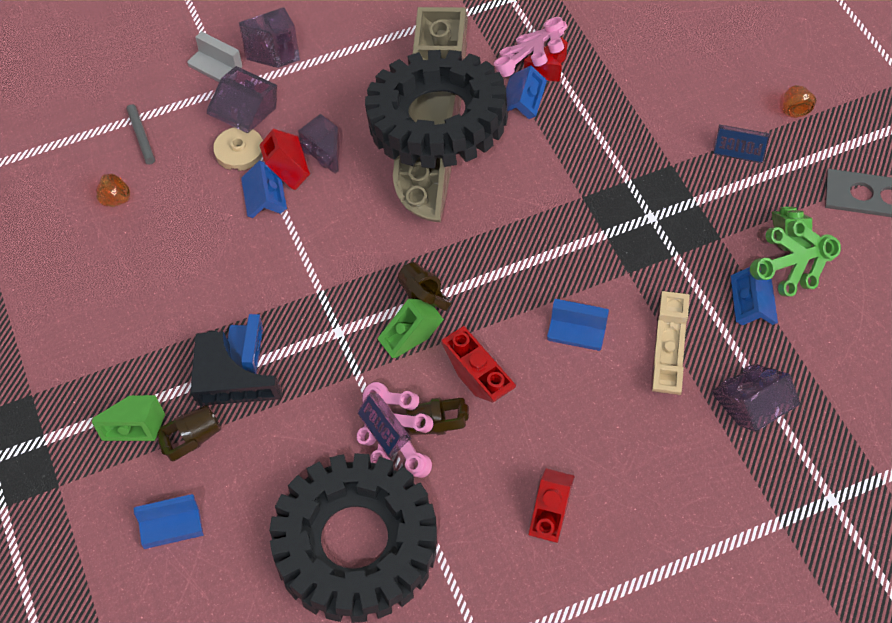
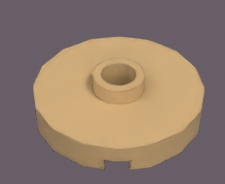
M230 128L216 138L214 142L215 158L225 169L238 168V171L249 169L259 160L261 161L263 157L259 146L263 139L258 132L251 128Z

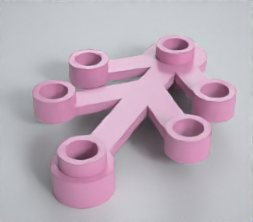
M554 17L544 23V29L519 36L516 39L518 45L506 47L499 52L501 57L494 62L496 71L500 72L502 77L512 75L515 72V65L532 51L531 59L534 66L545 64L548 59L544 52V42L549 38L551 39L548 42L551 53L562 51L564 45L560 36L564 34L567 28L566 22L561 17Z
M374 382L369 384L363 393V403H365L369 395L373 399L375 393H377V397L373 401L400 437L397 445L406 458V470L412 473L414 477H426L432 469V462L428 456L416 452L402 427L414 428L417 431L427 433L433 427L432 418L425 414H418L416 416L393 414L388 404L400 405L405 409L413 410L419 404L418 395L410 391H405L402 394L390 393L388 388L382 383ZM411 396V403L407 405V399ZM368 402L366 408L369 412H371L372 406ZM373 410L369 416V419L372 423H374V421L377 418V413L375 410ZM425 418V426L421 428L420 423ZM366 423L357 433V440L360 444L371 446L376 441V437ZM385 427L381 433L383 439L385 440L387 439V436H384L385 432L387 431L388 436L390 434V431L387 427ZM369 432V438L365 441V434ZM392 433L386 441L389 447L392 437L394 438ZM380 443L378 444V449L370 456L371 463L376 464L381 454L383 458L390 460V455L386 453ZM417 460L418 466L414 469V463Z

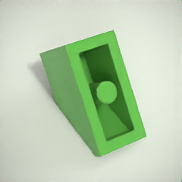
M408 299L377 339L392 358H397L428 340L444 319L434 306L422 300Z
M156 395L128 396L93 417L92 424L102 441H155L165 413Z

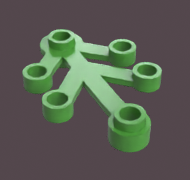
M801 220L791 221L787 228L789 235L792 237H803L813 245L812 247L805 248L787 236L782 228H769L766 231L767 242L770 244H780L790 251L791 254L772 260L770 258H757L750 265V273L757 280H769L774 276L775 270L794 265L788 279L779 283V294L784 297L794 296L797 292L799 280L802 288L815 289L819 284V277L826 261H832L840 254L841 244L837 238L829 234L819 236L807 228L805 222ZM796 225H798L799 228L798 233L796 232ZM774 232L777 234L776 240L774 239ZM815 258L810 272L803 274L809 259ZM809 277H810V279H811L810 285L808 284V278H809ZM787 284L789 285V292L786 290Z

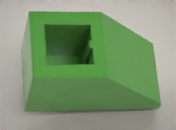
M780 207V211H772L774 227L782 228L787 236L803 247H812V244L803 237L790 236L787 228L791 221L801 220L805 222L807 228L812 230L813 218L805 215L804 211L797 210L796 207ZM796 225V232L798 233L799 228L798 225ZM777 244L778 247L781 248L782 250L788 251L787 249H785L784 247H782L780 244Z

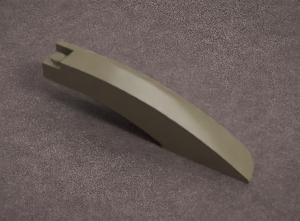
M418 7L413 54L419 52L423 60H428L429 50H441V58L445 59L449 50H456L462 52L463 60L466 57L468 16L466 8ZM443 91L423 94L412 102L409 108V115L415 122L418 119L434 121L435 125L444 124L445 119L460 114L461 98L456 94ZM399 155L394 159L393 183L402 204L411 213L422 219L441 222L452 166L444 167L442 158H437L435 168H422L420 157L413 166L402 164Z

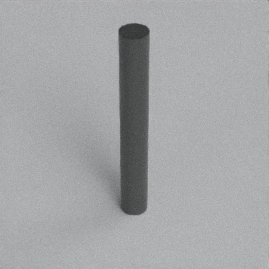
M134 104L128 105L126 110L145 163L148 165L153 164L155 158L137 108Z

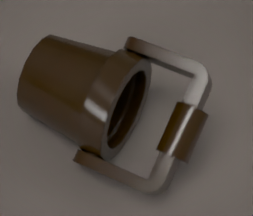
M416 262L404 265L399 271L398 281L406 291L409 299L422 300L444 311H447L451 306L452 302L440 291L441 282L435 274L427 271Z
M438 397L419 403L413 410L406 409V415H428L433 420V427L427 433L417 431L414 428H408L410 435L436 434L438 436L445 435L447 431L462 429L466 427V421L469 418V406L465 404L464 398L442 400ZM458 409L457 418L446 420L444 411ZM425 418L420 423L421 428L425 426Z
M208 405L185 415L181 414L159 429L158 443L161 452L170 461H176L201 447L202 443L221 430V426ZM178 430L185 443L173 449L168 436Z

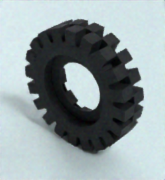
M429 50L428 60H423L419 52L407 56L408 65L398 59L389 64L390 72L382 69L375 76L376 82L370 83L367 89L368 96H365V108L370 135L373 136V142L378 149L384 148L386 156L394 160L400 155L402 164L413 166L420 157L422 168H435L436 159L442 158L444 167L457 165V154L465 162L477 158V149L485 153L494 146L493 139L499 140L504 133V126H507L506 85H504L503 77L500 72L495 73V67L488 61L481 64L480 57L470 53L463 60L462 52L456 50H449L445 59L441 58V50ZM443 91L456 94L465 104V111L462 116L458 114L444 120V124L435 125L434 121L418 119L415 122L409 115V108L412 102L419 96L431 92Z
M354 453L353 462H346L344 454L329 457L331 466L324 468L320 461L306 468L308 473L306 479L297 475L288 484L290 492L288 496L280 495L275 505L277 517L271 516L269 529L272 538L270 540L272 556L280 579L284 581L286 590L295 600L301 599L303 607L315 615L321 610L325 613L326 619L341 622L343 616H350L352 623L367 622V615L376 613L379 619L392 614V606L396 603L403 607L414 598L413 590L416 587L421 590L429 578L428 570L429 567L433 568L437 554V527L433 504H429L428 493L422 484H414L413 474L403 466L398 471L394 470V464L391 460L379 456L375 464L370 462L369 454ZM349 507H363L375 512L384 521L388 531L387 545L381 556L373 563L361 568H345L335 564L327 557L321 543L322 531L326 522L338 511Z

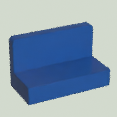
M530 65L512 74L506 87L507 111L517 108L528 119L536 117L547 82L533 66Z
M259 160L241 178L247 216L250 218H254L264 208L279 214L287 209L282 179L265 162Z
M750 267L731 275L736 322L743 326L762 318L772 325L778 323L772 279H755L750 273Z
M554 299L547 340L600 351L604 340L609 309Z
M249 314L247 325H231L228 334L232 360L241 368L257 374L263 334L260 314Z
M193 494L133 508L134 515L139 523L143 549L204 536L200 509Z

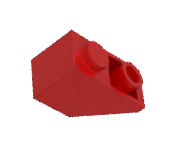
M272 129L259 145L264 162L291 189L296 190L310 175L299 138L296 135Z
M545 469L540 481L528 535L558 543L571 495L574 475Z

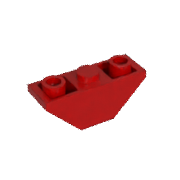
M465 326L441 340L458 377L476 397L493 403L516 388V384Z

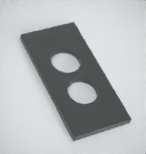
M828 169L825 208L892 217V205L884 202L880 195L884 190H892V177ZM857 185L865 186L872 192V198L866 201L858 200L852 196L850 189Z

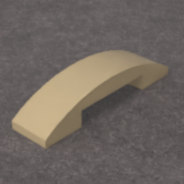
M666 291L661 293L652 391L677 395L682 393L683 356L689 294Z

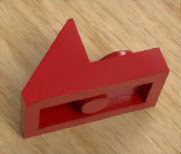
M560 37L564 45L562 51L551 53L547 45L544 47V52L548 61L541 66H534L531 56L524 59V68L531 65L547 81H560L561 64L566 60L568 42Z

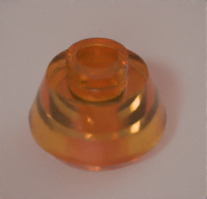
M795 85L790 87L784 94L782 109L784 114L790 117H803L814 109L817 99L806 87Z
M104 174L101 177L96 188V197L102 205L116 207L130 200V189L120 177L115 174Z

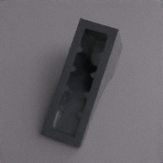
M212 330L196 334L190 393L198 406L282 399V388L275 375L267 376L251 373L238 366L232 360L230 343L223 331Z

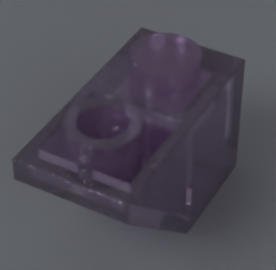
M319 114L298 130L300 144L304 153L312 155L322 167L328 168L336 174L339 171L340 148L338 127Z

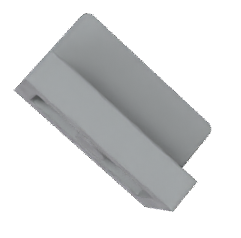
M202 31L195 37L199 51L188 60V66L221 84H226L242 68L239 50Z

